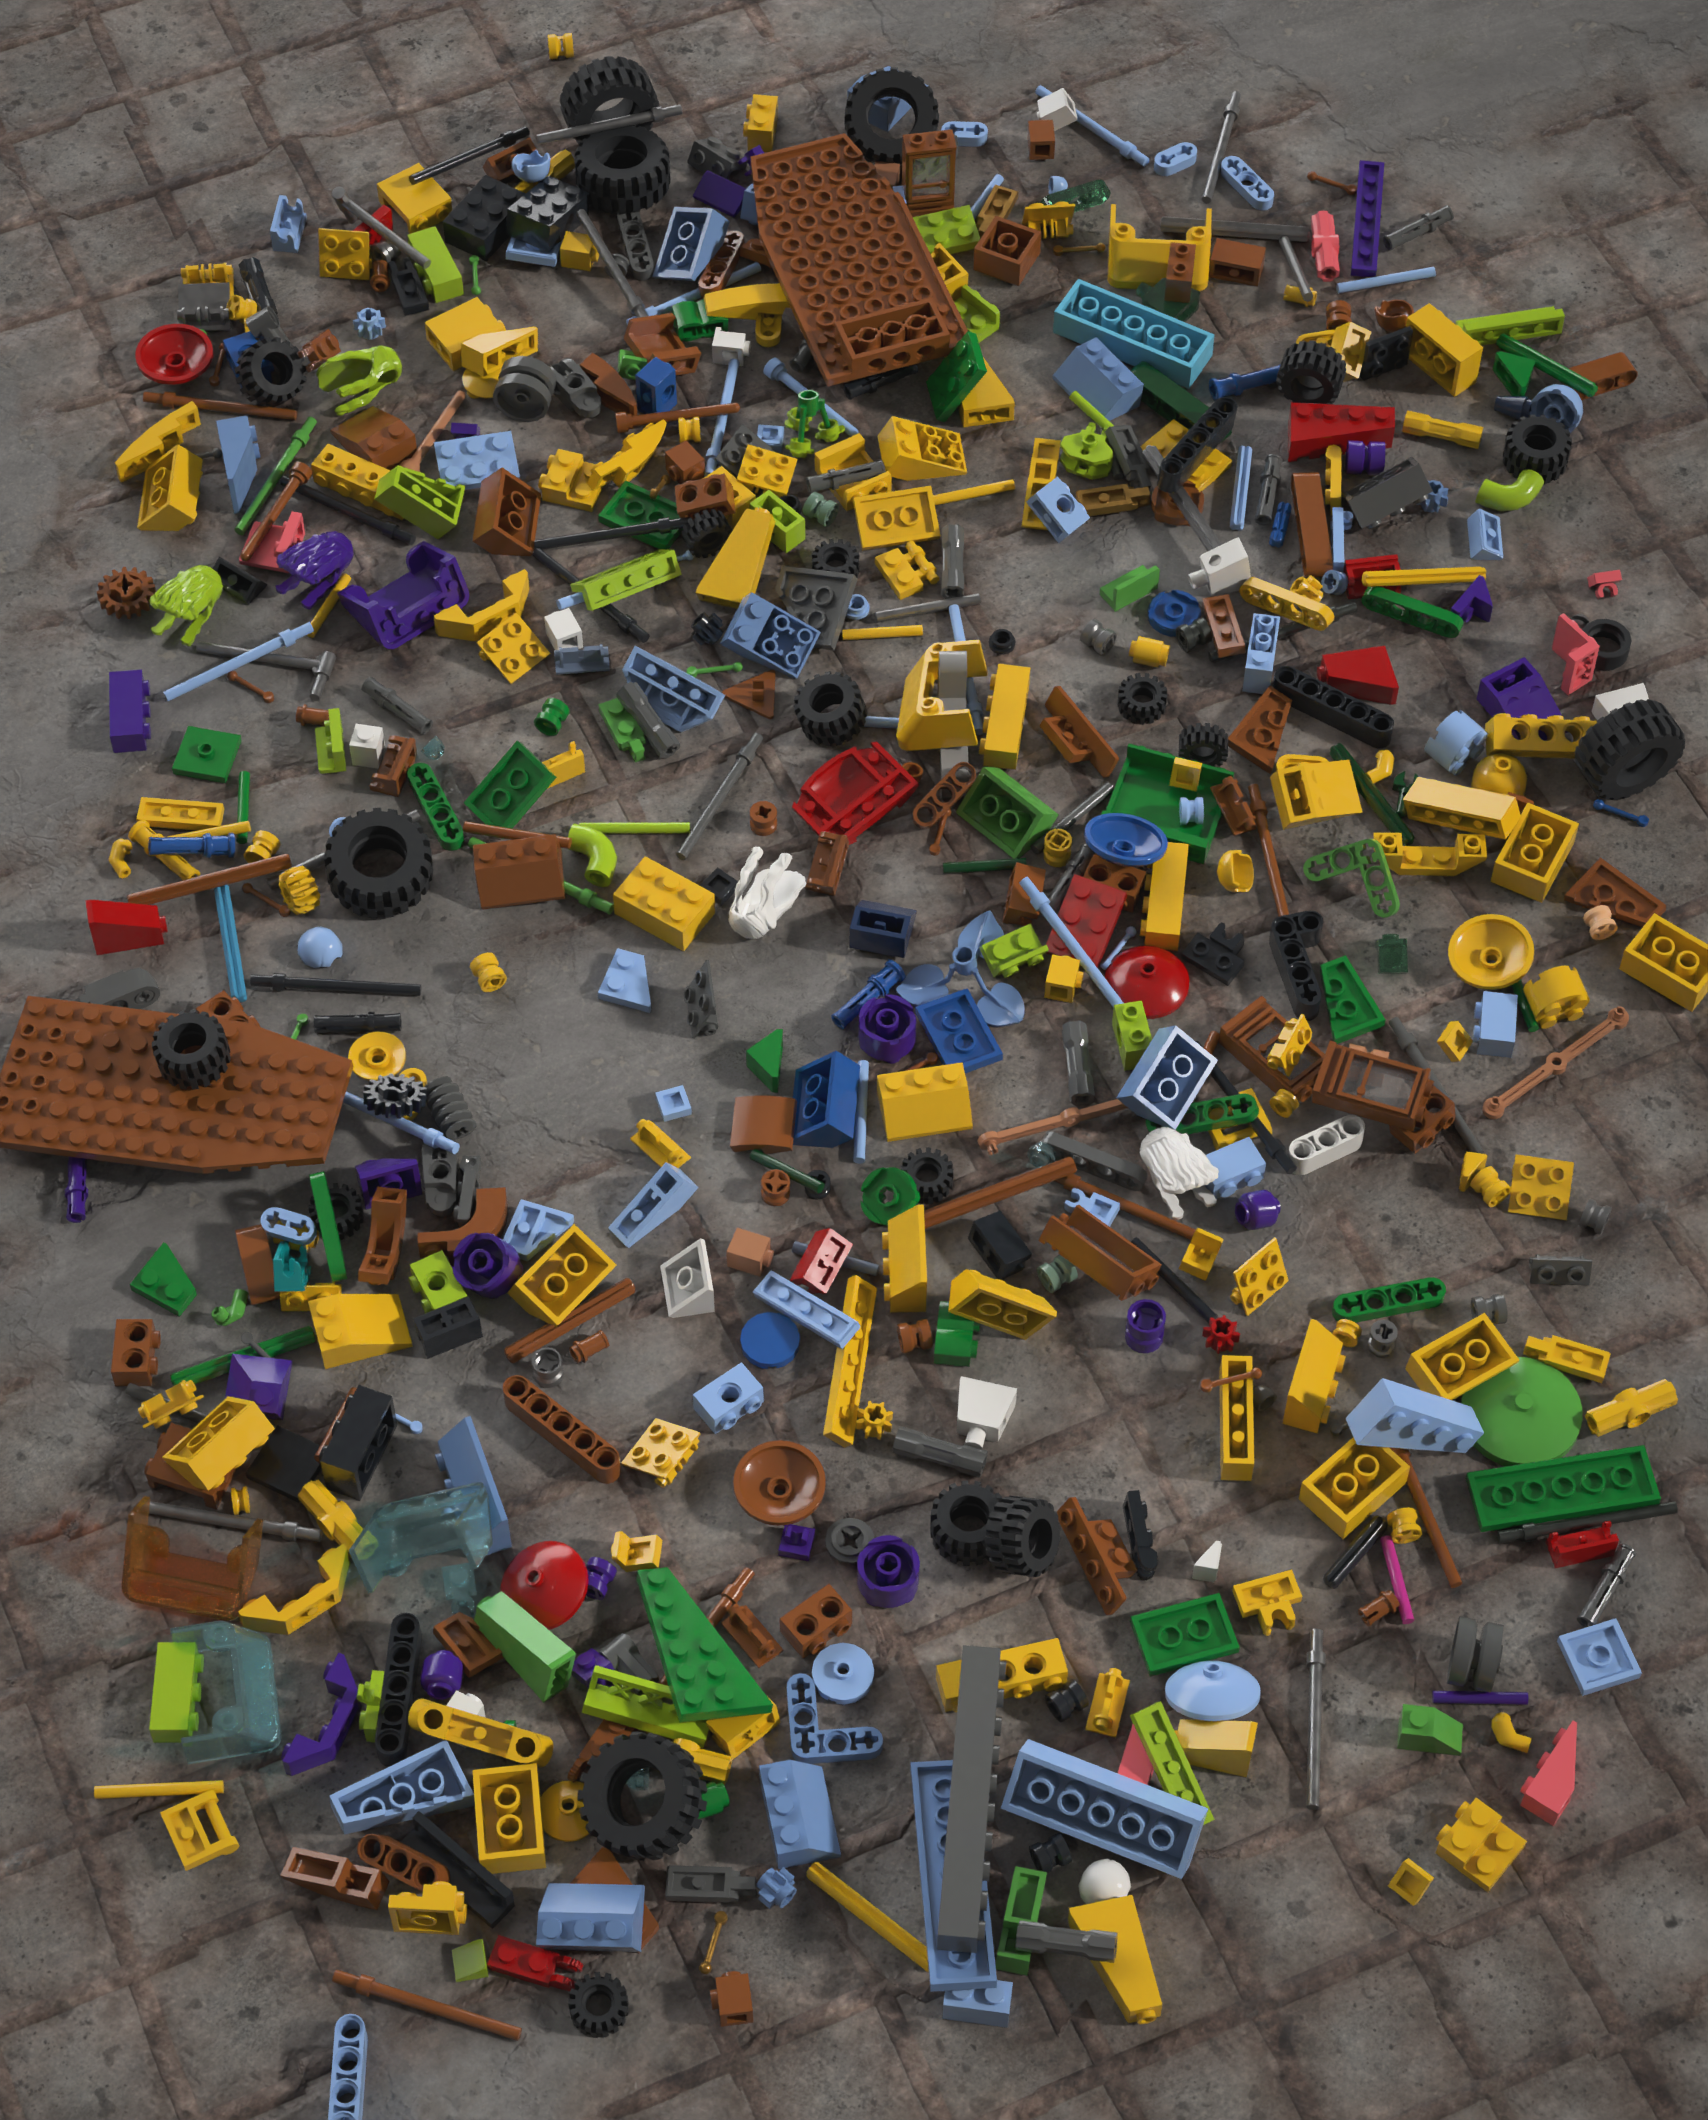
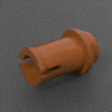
M377 260L372 265L373 276L370 279V285L375 291L384 292L390 286V279L388 277L389 265L384 260Z
M305 704L303 707L298 706L296 722L301 723V726H305V724L325 726L324 721L329 720L328 710L308 708Z
M599 1330L580 1342L574 1341L573 1346L569 1347V1351L576 1363L581 1361L585 1363L588 1361V1357L604 1348H608L610 1345L603 1331Z
M1381 1591L1378 1598L1359 1608L1358 1614L1359 1616L1364 1615L1361 1618L1367 1626H1371L1372 1623L1389 1612L1395 1613L1396 1608L1400 1604L1392 1591Z

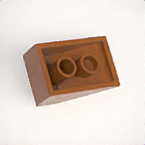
M374 406L330 430L331 434L349 453L390 471L397 465H400L403 460L411 458L417 450L415 434L402 420Z

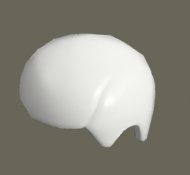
M1101 1859L1093 1862L1086 1868L1078 1888L1081 1899L1086 1904L1127 1896L1131 1883L1128 1872L1120 1863L1115 1860Z

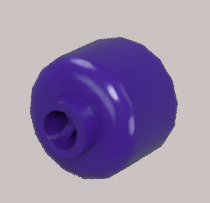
M1268 1190L1244 1193L1235 1205V1216L1237 1221L1248 1230L1271 1227L1277 1221L1281 1209L1280 1203Z
M439 1650L427 1656L422 1666L420 1680L422 1688L434 1699L444 1700L450 1698L456 1690L459 1691L462 1684L464 1669L462 1661L447 1650Z

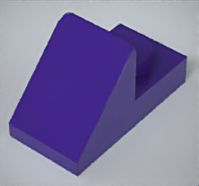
M1479 575L1451 607V612L1458 614L1463 619V622L1467 623L1473 615L1486 622H1490L1493 605L1483 576Z

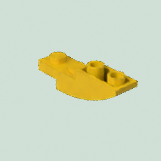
M663 419L656 424L650 423L636 435L634 433L628 435L622 442L623 447L621 451L613 455L609 461L605 463L599 462L591 469L592 474L587 482L588 486L595 491L611 481L618 488L625 481L630 482L645 468L652 458L664 434L666 421Z

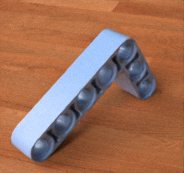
M346 2014L336 2022L328 2120H362L368 2036L362 2018L356 2014ZM350 2029L359 2030V2034L354 2038L348 2039L344 2037L346 2031ZM347 2061H355L357 2063L356 2067L350 2071L341 2069L342 2065ZM346 2093L355 2095L354 2099L349 2103L339 2102V2098Z

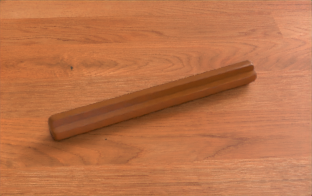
M629 1278L621 1280L578 1305L557 1327L547 1323L504 1349L505 1356L511 1363L519 1361L634 1294V1284Z

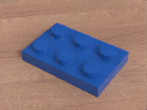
M968 988L915 1007V1014L943 1065L962 1062L965 1073L1003 1060V1053Z

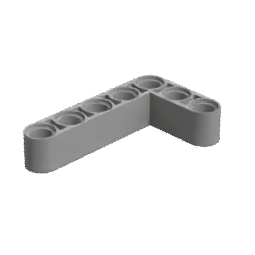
M939 651L938 698L943 702L944 711L966 709L967 651ZM968 746L939 748L941 779L956 764L968 762ZM959 769L955 773L956 779L959 782L965 783L969 781L968 770ZM941 789V798H952L951 792L947 789ZM969 789L961 797H965Z

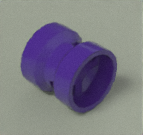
M591 1557L586 1564L588 1571L586 1596L595 1600H602L608 1591L607 1584L613 1581L617 1569L610 1562L602 1558Z

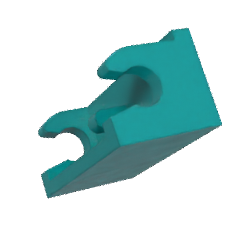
M280 1241L273 1259L274 1291H305L311 1274V1266H308V1255L305 1245L300 1246L299 1251L301 1255L294 1258L290 1255L291 1248L289 1242Z

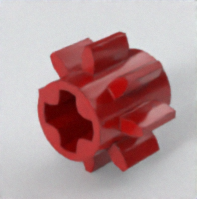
M1226 1315L1217 1319L1211 1317L1209 1327H1203L1202 1336L1207 1338L1205 1347H1211L1217 1354L1226 1350L1232 1352L1233 1342L1237 1343L1240 1339V1333L1236 1332L1237 1322H1231L1226 1318Z

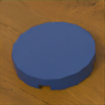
M1172 590L1171 593H1165V591L1158 593L1152 598L1148 606V621L1152 628L1160 634L1169 637H1176V628L1183 624L1190 625L1194 620L1201 618V609L1197 599L1189 593L1180 590Z
M766 1312L758 1314L748 1320L742 1329L740 1338L741 1349L747 1360L759 1368L784 1367L795 1358L799 1351L800 1334L795 1323L780 1313Z

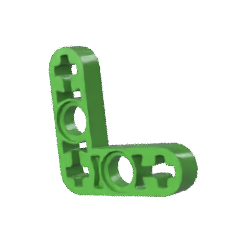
M1364 839L1310 857L1304 863V874L1312 881H1322L1360 868L1374 913L1384 918L1391 917L1398 912L1400 907L1399 898L1383 847L1377 840ZM1366 844L1369 847L1375 848V852L1372 853L1373 862L1380 861V865L1371 866L1367 869L1366 864L1372 863L1369 856L1363 855V851L1366 850ZM1341 852L1347 853L1350 857V863L1346 868H1341L1336 863V857ZM1315 861L1317 864L1330 863V868L1320 870V876L1311 871V868L1315 866ZM1375 870H1379L1384 874L1385 879L1380 886L1372 884L1370 879L1372 872ZM1388 887L1389 892L1383 893L1386 901L1391 900L1392 906L1388 907V913L1386 909H1381L1379 905L1383 903L1382 894L1375 895L1374 891L1384 890Z

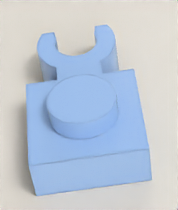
M1076 1188L1071 1190V1198L1078 1200V1202L1073 1203L1066 1200L1064 1206L1067 1212L1072 1213L1076 1205H1080L1109 1227L1120 1210L1119 1202L1095 1192L1088 1198L1085 1197L1083 1191Z

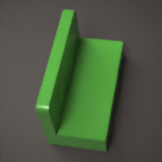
M1141 565L1102 586L1099 595L1116 612L1158 589L1160 569L1155 565L1147 570L1144 565Z

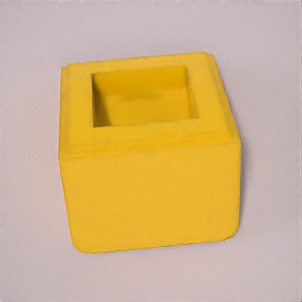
M1466 1151L1461 1167L1460 1191L1465 1192L1474 1176L1485 1168L1486 1154Z

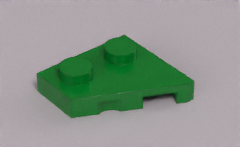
M164 1242L130 1283V1288L133 1292L178 1317L182 1315L197 1296L193 1284L169 1246Z

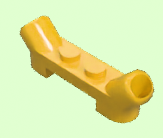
M427 1699L416 1700L409 1711L408 1723L414 1730L525 1764L537 1763V1767L541 1768L549 1763L553 1754V1741L548 1736Z

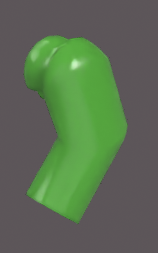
M236 1289L230 1306L214 1308L211 1316L216 1324L227 1326L241 1319L245 1312L249 1293L243 1289Z

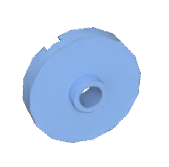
M837 1643L829 1645L820 1651L813 1662L812 1679L815 1689L821 1697L826 1700L835 1701L836 1704L845 1705L859 1701L867 1695L873 1684L874 1667L872 1659L865 1650L854 1644ZM845 1668L848 1670V1673L840 1674L838 1670Z

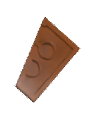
M1269 686L1228 737V747L1271 774L1292 699Z
M1601 857L1564 895L1565 901L1588 909L1600 905L1608 906L1612 913L1611 917L1643 927L1654 913L1661 916L1666 911V904Z
M604 1847L596 1853L570 1883L633 1885L612 1852ZM645 1903L641 1950L659 1930V1924Z

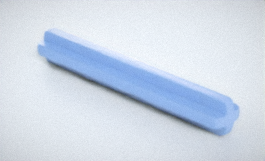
M1242 445L1238 448L1229 526L1232 530L1240 531L1244 528L1252 448L1250 446L1245 447Z

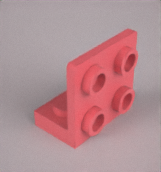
M292 511L289 520L285 521L283 526L272 525L251 559L243 561L239 557V563L241 565L289 573L283 568H279L276 561L279 554L303 541L305 529L302 513ZM256 521L253 523V526L248 535L244 548L254 535L255 531L257 530L261 522Z
M1563 613L1558 617L1552 650L1566 662L1561 690L1569 695L1592 680L1600 646L1594 638L1588 636L1579 628L1574 620H1571Z

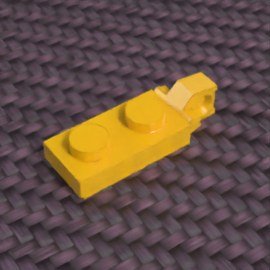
M1552 1335V1338L1544 1337L1543 1340L1528 1336L1523 1351L1524 1355L1545 1362V1364L1551 1365L1557 1370L1602 1383L1611 1354L1607 1351Z

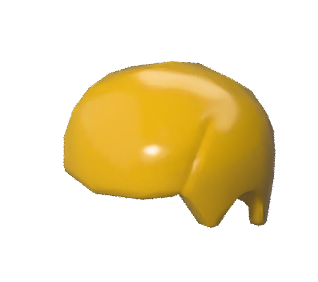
M1241 850L1225 852L1218 862L1217 876L1219 882L1229 892H1248L1253 885L1254 868L1251 857L1248 854H1241Z

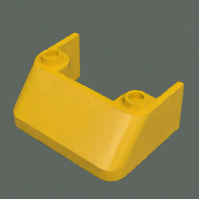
M1111 204L1108 243V283L1120 289L1165 290L1170 243L1175 242L1196 244L1191 292L1204 290L1208 286L1212 209H1206L1205 227L1196 226L1190 228L1186 233V241L1135 238V229L1131 225L1115 223L1116 204Z
M980 640L934 643L925 651L905 679L896 733L898 745L901 749L913 751L974 746L978 744L970 710L944 711L942 700L932 697L934 682L938 680L939 651H967V678L988 675Z

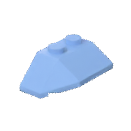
M634 646L622 669L627 683H638L647 696L649 704L662 722L681 733L712 720L725 697L723 693L637 646Z

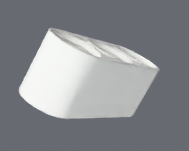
M1347 1115L1292 1141L1289 1146L1288 1156L1297 1166L1293 1174H1308L1357 1151L1363 1141L1364 1121L1356 1115Z

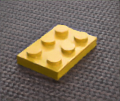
M1173 419L1140 447L1143 451L1148 445L1156 446L1163 458H1165L1189 429ZM1215 448L1188 480L1196 484L1195 488L1201 492L1231 468L1232 460Z
M931 486L853 498L862 551L903 545L909 541L916 543L940 539L941 535Z

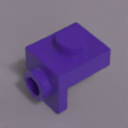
M591 1648L579 1655L574 1661L571 1675L589 1689L595 1665L614 1670V1667L609 1660ZM598 1678L597 1684L608 1687L615 1686L611 1681Z

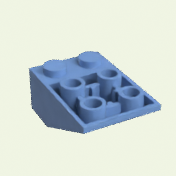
M751 592L743 597L720 644L746 659L797 679L821 632Z

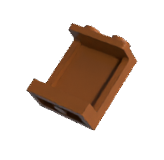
M673 313L629 320L624 340L636 357L646 358L648 363L657 357L663 362L671 364L675 368L676 375L695 373L701 352L697 346L689 348L684 346L673 329L675 321Z
M171 1423L167 1432H163L159 1437L158 1450L154 1458H150L145 1466L144 1473L149 1487L156 1489L159 1483L202 1497L206 1507L217 1510L237 1468L230 1470L224 1476L223 1483L215 1489L208 1491L193 1486L162 1458L192 1430Z

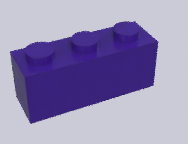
M142 669L109 672L110 740L114 753L146 751V739H151L150 723H146V718H151L150 703L146 701V696H150L149 680H144Z

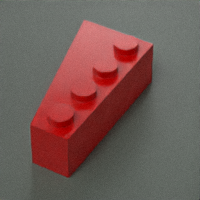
M1291 402L1288 420V462H1295L1297 458L1309 456V459L1320 458V454H1326V448L1333 444L1339 446L1342 450L1341 455H1344L1348 440L1363 441L1365 446L1370 441L1385 442V449L1392 448L1395 431V407Z

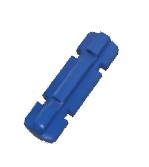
M1280 502L1278 504L1269 541L1272 547L1280 548L1283 546L1292 509L1290 503Z

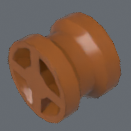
M759 801L752 805L750 808V828L753 833L759 836H768L775 832L777 829V809L774 804L768 801Z
M774 1169L762 1176L761 1195L764 1202L771 1206H781L789 1200L790 1178L787 1173Z

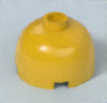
M1493 753L1483 758L1476 765L1471 788L1499 794L1511 792L1524 796L1527 784L1525 768L1517 758L1510 754Z

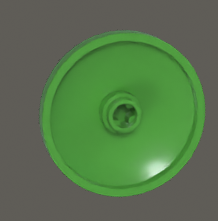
M1518 1357L1519 1362L1462 1395L1461 1403L1473 1408L1484 1432L1473 1446L1485 1457L1503 1466L1562 1458L1575 1444L1581 1429L1583 1411L1576 1389L1560 1371L1536 1359Z

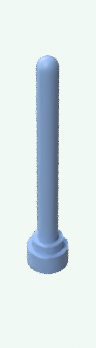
M772 358L765 365L763 373L771 380L783 382L796 394L808 390L787 373L785 364L778 358ZM825 404L828 419L837 420L838 425H843L845 427L844 432L850 437L859 433L858 429Z

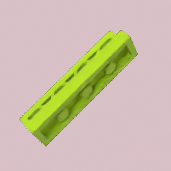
M1554 306L1457 320L1456 325L1460 326L1472 339L1477 340L1480 345L1495 344L1501 334H1506L1516 340L1561 334L1565 315L1563 309L1555 310Z
M658 549L572 583L570 586L572 592H581L583 594L587 610L593 611L678 577L682 573L675 550Z
M595 1665L581 1713L670 1739H687L695 1742L702 1748H704L709 1731L706 1725L707 1720L679 1723L674 1704H666L660 1700L663 1697L672 1699L669 1686ZM598 1678L611 1681L615 1686L608 1687L597 1684ZM630 1689L642 1690L644 1695L632 1694Z

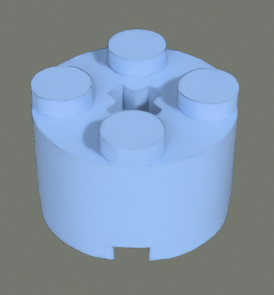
M1462 710L1459 712L1455 711L1436 728L1438 734L1435 740L1430 737L1424 751L1448 772L1457 776L1465 768V762L1468 759H1476L1485 748L1482 743L1488 737V733Z

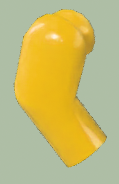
M121 838L112 845L109 863L119 878L123 879L131 874V869L124 858L125 855L131 853L130 850L133 849V846L129 840Z
M1497 1713L1491 1720V1728L1498 1743L1502 1746L1528 1753L1531 1738L1515 1732L1511 1718L1507 1713Z

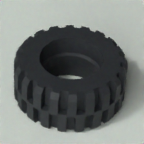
M606 56L602 60L597 58L591 60L592 63L588 65H582L577 73L573 72L569 77L570 81L565 83L562 89L563 92L560 95V109L568 128L647 112L651 108L659 106L656 92L645 69L638 65L637 62L617 56V59L613 58V56ZM623 98L621 102L612 108L595 111L600 105L609 100ZM653 121L634 124L633 126L637 128L639 126L645 127L649 132L653 127ZM589 134L573 138L580 144L584 138L587 139Z
M891 67L890 71H884V68L877 69L873 75L870 73L865 75L860 83L857 82L853 87V91L849 94L846 103L844 126L847 136L862 151L867 162L882 161L902 164L903 137L891 140L882 138L874 133L868 121V113L874 102L884 97L903 99L913 108L915 123L909 134L937 131L939 123L938 102L933 97L931 87L926 86L924 79L920 76L917 78L912 76V71L905 69L904 72H900L898 67Z
M629 125L589 134L587 139L584 138L575 151L576 185L590 193L589 205L592 204L597 210L604 209L606 213L611 214L619 211V214H626V212H640L643 208L647 210L653 206V203L657 204L669 189L671 178L668 148L666 143L653 131L648 132L645 127L639 126L637 128Z
M1642 699L1636 700L1635 703L1629 702L1619 709L1615 708L1610 711V714L1601 717L1593 727L1591 726L1586 731V735L1581 737L1579 746L1575 750V765L1594 793L1599 797L1607 800L1629 798L1632 794H1639L1643 792V789L1656 784V781L1664 778L1668 771L1676 766L1677 760L1682 757L1683 749H1685V735L1662 703L1650 699L1646 701Z
M380 807L373 808L371 812H365V809L357 811V816L352 818L349 815L342 820V827L336 825L332 830V837H329L326 842L324 861L328 885H330L334 897L340 900V904L346 909L352 907L353 913L362 916L363 913H367L369 918L377 919L378 915H385V918L394 917L393 913L398 911L400 914L409 911L408 906L410 904L416 906L421 901V894L425 895L430 888L429 882L432 881L433 862L429 838L427 834L423 833V828L418 822L412 824V817L403 813L400 816L397 810L390 808L388 812L381 811ZM378 848L393 850L405 859L404 864L398 871L381 878L362 875L353 867L354 862L359 856L369 850Z
M632 1732L630 1737L624 1734L614 1737L615 1744L612 1745L606 1742L599 1748L601 1754L598 1757L591 1756L587 1762L591 1767L588 1773L582 1772L580 1782L584 1783V1788L578 1791V1801L582 1802L584 1807L579 1809L581 1819L588 1822L585 1827L591 1836L596 1837L597 1843L604 1848L634 1860L644 1861L647 1858L654 1861L662 1859L663 1853L668 1855L679 1851L677 1844L680 1842L687 1844L693 1838L689 1833L693 1827L699 1829L702 1820L698 1819L700 1811H706L707 1802L702 1800V1794L707 1793L706 1782L699 1779L703 1775L700 1766L693 1762L694 1757L688 1751L659 1735ZM647 1767H654L660 1771L665 1783L663 1804L651 1820L639 1826H632L625 1821L621 1812L620 1798L623 1787L628 1779L637 1771Z

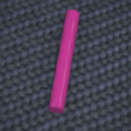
M1384 1536L1380 1538L1394 1594L1400 1604L1398 1609L1403 1624H1410L1414 1622V1616L1391 1536Z

